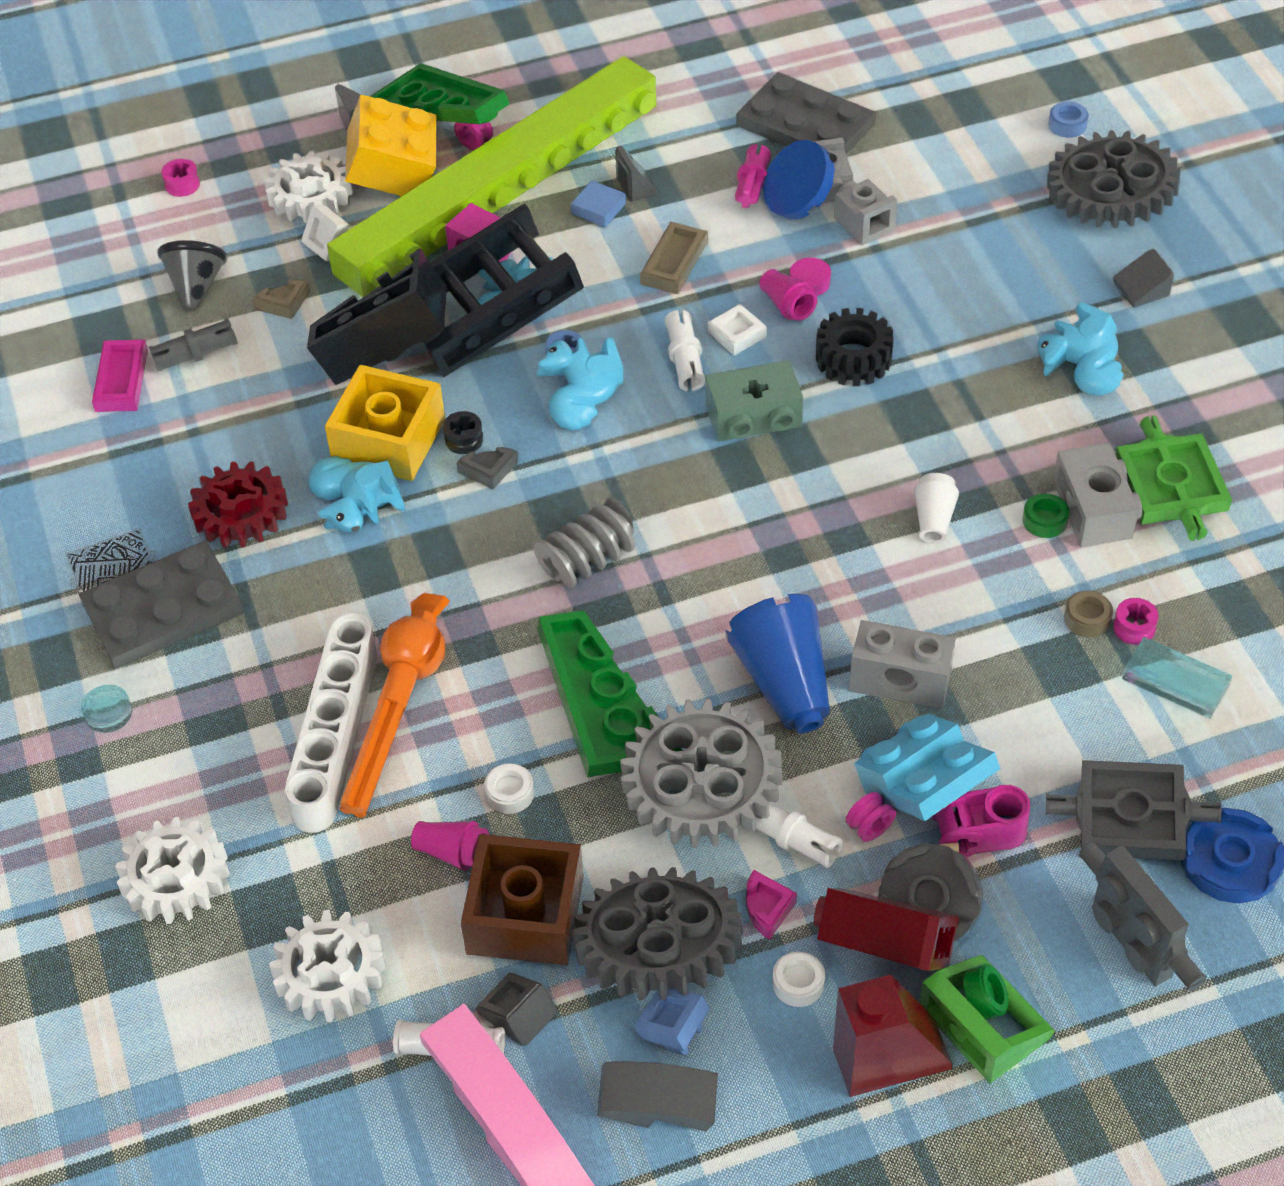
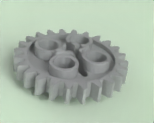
M706 698L702 709L695 710L693 703L689 699L685 701L684 712L678 713L671 705H667L666 719L662 720L658 716L651 714L649 715L650 730L642 727L635 728L636 742H626L627 758L621 759L620 762L623 775L621 777L623 793H626L628 809H637L638 823L643 825L652 821L654 836L657 837L669 829L671 842L674 845L680 841L683 835H689L692 848H697L701 836H708L713 847H718L719 834L726 833L735 842L738 840L737 827L742 825L747 830L753 832L756 830L754 815L763 818L770 816L769 802H778V786L782 785L781 751L775 750V736L773 734L764 735V722L762 720L749 725V710L744 709L736 716L731 715V702H726L719 711L713 710L711 699ZM675 748H686L684 751H672ZM724 751H735L733 754H722ZM675 789L682 790V792L678 794L666 793L670 790ZM723 792L732 793V795L728 797L716 796L717 794Z

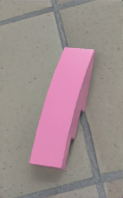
M462 1004L419 1033L423 1046L451 1080L454 1093L485 1131L488 1144L521 1186H594L532 1092L465 1004Z

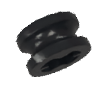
M459 411L445 419L443 423L445 445L450 451L457 454H468L481 447L483 443L482 422L476 414L468 411Z

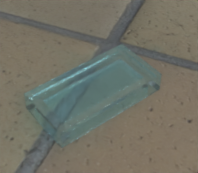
M1143 637L1126 665L1122 679L1211 719L1230 686L1232 675Z

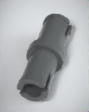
M224 319L222 322L194 332L191 328L184 330L183 336L155 346H149L148 348L157 371L161 372L166 368L191 359L198 362L203 360L202 355L238 344L229 319Z

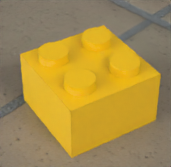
M360 94L347 129L345 182L403 196L430 179L435 171L436 114Z
M359 365L325 424L330 456L348 458L352 463L388 461L395 477L413 481L445 421L441 384Z

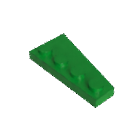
M419 63L369 96L436 114V121L470 124L490 122L497 117L500 110L510 104L505 90L423 63Z
M584 610L540 616L537 630L587 777L622 772L620 762L621 759L627 758L626 742H636V727L650 730L649 715L654 714L658 716L652 706L646 707L636 692V683L628 672L623 673L613 660L614 652ZM675 748L672 751L678 752L683 750L681 748Z

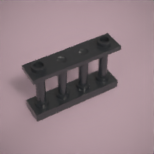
M525 203L430 262L446 284V293L450 292L467 313V315L448 327L444 326V331L433 341L424 343L436 368L443 377H446L584 288L576 264L567 252L551 260L533 239L539 235V232ZM520 248L537 270L516 283L498 260ZM484 269L502 292L481 305L463 282Z

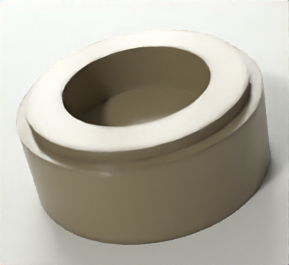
M1080 591L1068 599L1064 621L1066 626L1079 636L1097 637L1109 629L1113 607L1108 598L1098 592Z

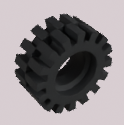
M849 308L842 309L841 316L833 312L829 314V321L823 319L820 322V328L817 329L816 362H818L820 372L826 371V378L832 381L838 376V384L845 385L847 380H853L852 386H860V380L864 379L866 384L869 385L874 383V376L881 379L885 376V370L889 371L893 352V329L891 326L887 327L888 321L884 317L877 320V313L874 311H870L868 316L863 315V308H856V314H850ZM846 344H860L867 348L849 350L842 346Z

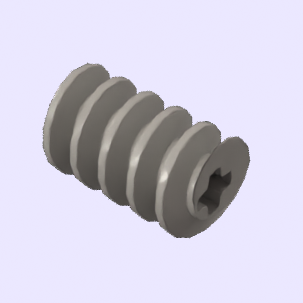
M614 497L607 498L604 505H596L589 514L579 515L575 523H566L560 532L556 531L548 534L546 541L535 542L534 554L543 570L551 578L557 581L561 580L568 588H574L577 584L574 572L583 579L591 577L592 573L589 562L597 570H603L606 566L603 554L611 561H617L621 556L618 545L626 552L634 550L632 519L619 500Z

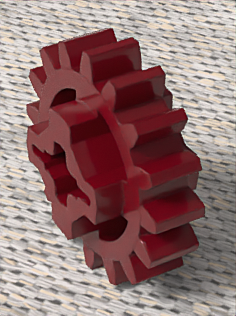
M236 461L231 462L230 470L223 471L220 467L216 466L213 468L215 474L213 478L201 476L199 478L201 488H192L190 491L192 501L188 503V508L197 533L204 532L205 538L209 543L220 537L222 547L225 548L231 544L232 540H238L241 548L246 547L247 539L254 537L258 542L264 541L262 532L267 530L276 533L278 531L276 520H285L287 517L285 507L288 506V499L281 477L279 475L272 477L270 467L268 466L256 471L255 463L252 461L244 469H239Z

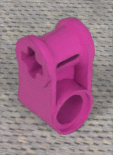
M1000 785L994 788L969 791L931 817L939 825L942 838L938 845L957 843L960 840L961 843L958 844L959 853L966 857L978 853L1003 849L1010 850L1019 847L1025 841L1028 833L1030 800L1023 790L1013 785ZM1008 815V816L1013 817V818H1012V819H1003V818H1000V817H998V816Z

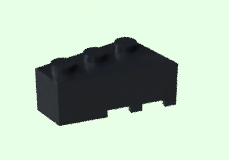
M420 248L409 255L413 263L392 278L387 271L376 278L380 286L359 301L355 295H352L310 325L307 349L335 385L348 379L351 380L359 365L373 367L383 361H393L410 347L420 342H431L444 331L447 286Z

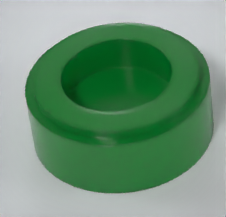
M1042 493L1034 495L1026 501L1022 522L1028 532L1038 537L1052 538L1065 531L1069 519V507L1063 499L1053 494Z
M989 964L968 969L963 978L967 1000L986 1020L1004 1015L1008 1008L1009 999L1005 983L999 972Z

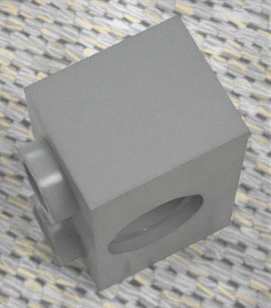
M1110 442L1058 451L1053 482L1059 497L1069 507V521L1080 548L1133 539L1137 519L1142 517V504L1138 493L1131 491L1127 482L1125 463L1122 459H1117Z
M861 620L851 657L849 691L943 709L952 671L956 637Z

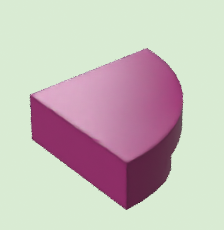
M753 870L747 882L746 909L754 927L770 940L797 903V893Z

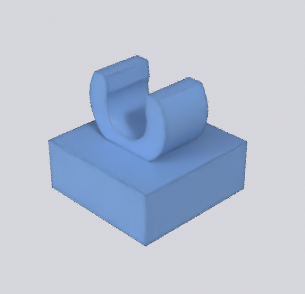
M672 988L669 989L666 1000H661L656 991L634 1028L642 1040L663 1045L667 1051L687 1056L689 1052L688 1044L695 1033H701L703 1029L702 1021L710 1007L704 997L699 994L688 992V995L683 996L677 989Z

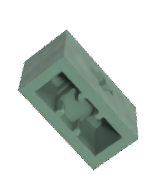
M790 360L705 375L706 407L718 442L774 431H784L802 426L803 394Z

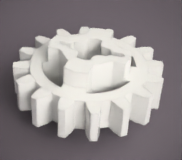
M309 151L307 157L301 158L298 153H294L293 161L291 162L281 159L279 160L280 169L270 168V178H266L264 181L269 207L274 206L275 214L278 216L287 213L288 221H293L297 216H300L303 222L307 223L312 205H325L335 214H338V205L347 206L349 204L348 195L353 194L352 184L345 182L346 167H343L342 160L337 158L330 161V155L326 152L320 158L315 156L314 151Z
M174 817L171 826L164 829L157 820L153 822V833L147 835L139 830L135 832L138 841L136 847L131 845H124L121 850L126 861L116 863L115 868L120 878L117 881L122 897H126L130 909L135 912L142 908L146 920L150 922L158 913L163 914L166 924H172L175 913L182 912L187 920L193 919V907L199 905L201 908L208 910L211 908L208 895L210 893L222 895L224 892L221 879L229 877L230 872L226 863L228 857L223 842H218L216 833L212 828L203 832L198 820L194 819L187 828H184L180 818Z
M324 910L321 921L316 923L308 915L303 916L304 928L298 931L288 926L285 929L288 944L275 943L273 946L277 959L271 961L269 967L273 979H275L273 984L278 997H284L287 1009L290 1012H293L302 1005L305 1020L310 1021L317 1011H323L326 1021L332 1022L335 1010L342 1009L348 1017L354 1015L352 1006L354 1002L358 1000L365 1005H369L372 1002L368 987L378 989L383 985L380 971L386 969L384 954L381 952L380 938L378 934L371 935L368 922L365 920L353 926L351 914L346 911L339 921L332 920L329 910ZM361 954V966L358 972H356L353 968L358 964L357 956ZM300 959L303 962L297 967L299 975L295 978V967L298 960Z

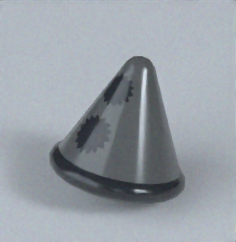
M193 240L167 242L157 250V255L163 262L183 308L187 311L195 310L219 270L227 262V254L218 246Z

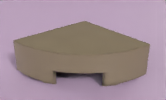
M288 280V285L269 290V287L264 288L253 298L255 310L292 319L310 293L308 281Z

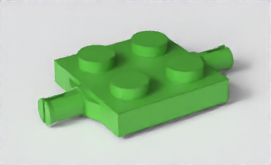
M1152 415L1150 420L1149 416H1146L1140 421V427L1146 439L1136 444L1117 446L1115 452L1117 459H1122L1125 463L1127 482L1131 491L1138 493L1142 504L1141 524L1180 520L1185 527L1189 540L1195 541L1196 537L1197 540H1200L1207 535V529L1200 516L1229 511L1232 502L1231 495L1202 433L1187 436L1165 435L1158 418Z

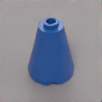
M795 593L788 594L791 601L788 603L776 605L772 597L745 608L729 621L731 631L725 630V635L728 643L783 726L790 730L796 729L797 733L804 734L817 730L824 724L823 719L829 715L830 706L818 609L815 601L809 595Z

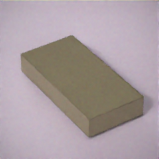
M670 221L640 273V284L679 294L708 243V231Z

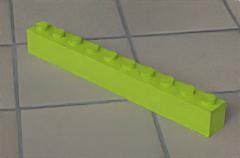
M625 56L620 57L327 243L332 274L361 297H365L380 286L376 278L387 271L392 278L413 263L409 255L420 248L427 257L440 247L447 244L445 225L470 203L490 213H494L587 151L592 150L616 132L621 131L642 115L650 112L657 106L656 76Z

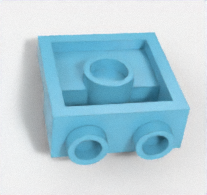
M930 713L904 723L897 735L889 740H884L868 747L863 751L860 759L854 763L866 795L878 792L884 798V804L891 805L893 808L923 821H926L1001 769L995 752L964 741L957 723Z

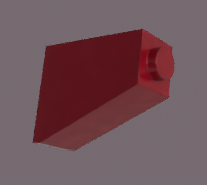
M827 888L826 897L820 896L816 904L814 926L819 927L817 940L918 969L932 971L943 969L950 965L960 916L843 888Z
M891 974L838 988L833 1052L850 1097L952 1070V1061L934 1017Z

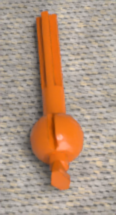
M423 593L410 603L411 616H404L392 622L381 638L380 653L382 661L389 669L340 802V810L345 814H354L357 818L365 817L416 680H422L435 673L445 658V639L443 633L436 626V617L450 602L444 595Z

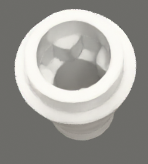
M929 473L922 476L919 484L914 488L920 526L919 537L928 543H941L947 538V529L959 496V490L955 486V480L949 475Z

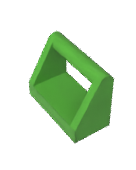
M979 955L940 969L924 980L920 1004L934 1017L938 1028L991 1084L1046 1043L1053 1036L1055 1030L999 972L1008 992L1009 1004L1007 1011L1025 1029L1023 1032L1003 1039L959 992V990L964 988L963 978L968 969L983 964H989L994 967L983 955Z

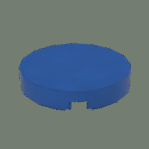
M807 139L795 141L783 148L772 160L763 185L764 200L772 212L788 220L802 219L810 214L807 211L814 205L819 207L825 201L833 185L835 173L834 162L830 160L828 155L830 153L826 148Z
M1221 808V823L1192 821L1185 833V859L1180 861L1187 878L1201 892L1219 901L1240 904L1259 900L1273 891L1284 870V846L1281 839L1278 842L1277 837L1272 833L1273 828L1264 819L1246 810Z

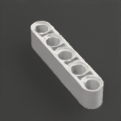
M359 613L343 614L337 617L329 628L285 784V794L292 820L297 828L308 833H316L327 829L336 817L377 662V650L372 625L367 617Z

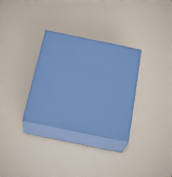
M592 180L571 203V214L606 227L626 205V193Z

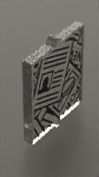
M140 528L65 554L73 576L70 579L71 586L74 589H78L79 593L157 560L155 551L149 550Z

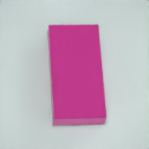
M145 339L103 341L92 398L95 412L138 411L148 354Z

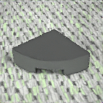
M496 447V451L479 454L473 451L464 455L456 462L457 471L494 490L519 462L518 451L505 447Z

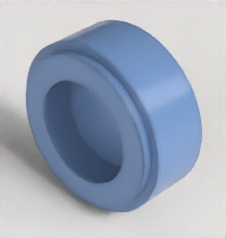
M1066 101L1058 103L1050 110L1048 127L1054 134L1061 137L1073 138L1080 136L1087 129L1089 113L1084 106L1076 102Z

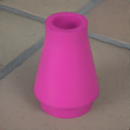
M769 269L762 275L759 282L760 289L769 296L786 319L801 321L813 313L817 305V295L810 283L782 274L776 269Z
M418 821L412 831L411 845L413 850L425 852L467 871L473 866L479 834L489 835V832L486 828L479 827L476 821Z

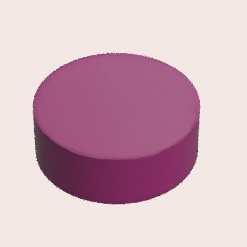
M812 257L802 258L793 263L790 268V276L810 283L817 296L829 289L831 284V268L825 261Z

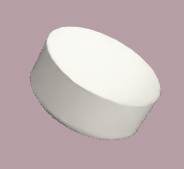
M510 763L499 765L492 769L485 778L484 790L486 801L492 809L499 813H518L526 809L534 798L533 778L530 772L520 765Z
M797 951L785 954L776 962L773 968V990L782 1002L790 1006L804 1007L811 1005L821 997L824 991V967L815 956L809 953Z

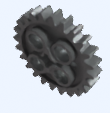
M1110 130L1108 136L1102 138L1100 134L1093 132V140L1090 141L1079 136L1077 146L1066 143L1065 152L1056 151L1055 161L1049 162V172H1047L1050 200H1056L1057 209L1066 208V217L1070 218L1080 214V223L1082 224L1090 219H1096V227H1101L1105 221H1110L1112 227L1117 228L1119 221L1125 220L1132 227L1137 217L1149 222L1151 212L1162 215L1164 205L1172 206L1173 196H1178L1180 183V168L1177 167L1178 159L1177 157H1170V148L1159 149V140L1148 144L1145 143V134L1132 139L1130 131H1126L1122 137H1116L1115 132Z
M654 867L650 868L648 876L645 878H640L637 873L631 871L629 872L630 882L625 884L612 878L610 879L611 891L596 888L594 890L595 901H583V914H576L574 917L576 928L572 930L578 964L585 965L586 977L588 979L599 977L600 988L605 989L616 983L618 996L621 997L632 988L637 989L639 1000H644L650 990H657L660 999L666 1000L668 991L672 988H676L680 994L686 996L688 995V984L694 982L698 986L706 988L708 987L707 974L717 977L724 976L723 963L734 964L736 962L735 950L742 949L741 913L738 912L737 900L728 898V888L726 886L715 889L714 878L708 877L698 883L696 871L694 870L687 873L683 878L677 877L676 867H671L665 876H659Z

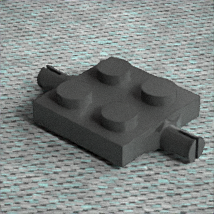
M1082 760L1081 784L1077 790V795L1046 794L1045 815H1076V821L1081 830V849L1086 844L1095 841L1104 854L1123 845L1133 858L1184 861L1186 852L1185 833L1189 827V822L1221 823L1222 810L1221 802L1190 801V796L1184 786V765Z
M1095 841L1086 844L1079 851L1078 856L1083 859L1096 875L1098 886L1092 909L1100 927L1107 933L1112 932L1125 948L1126 957L1132 967L1140 973L1144 972L1155 987L1172 978L1174 972L1187 987L1188 991H1193L1200 987L1206 981L1207 976L1202 973L1188 956V950L1185 945V935L1189 926L1188 922L1123 845L1104 854Z

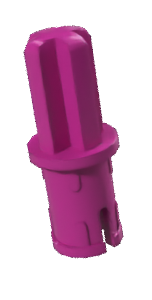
M758 144L751 145L747 149L744 164L738 169L737 180L739 183L735 193V200L741 202L743 208H750V204H756L763 188L768 163L771 159V152L764 145H761L758 155L756 154Z

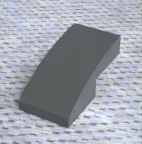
M605 1062L601 1070L597 1116L646 1128L655 1120H660L707 1132L715 1123L718 1073L662 1063Z

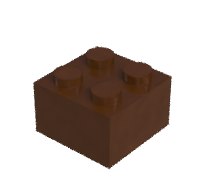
M479 834L461 918L466 955L568 965L573 941L572 930L575 929L574 917L578 913L584 879L581 844Z

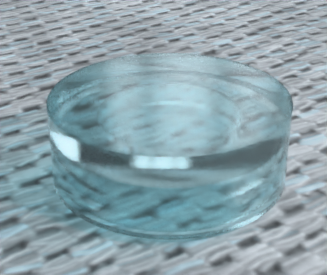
M102 685L92 689L86 694L81 704V710L87 725L92 730L100 733H110L121 729L132 716V705L128 694L124 689L116 685Z

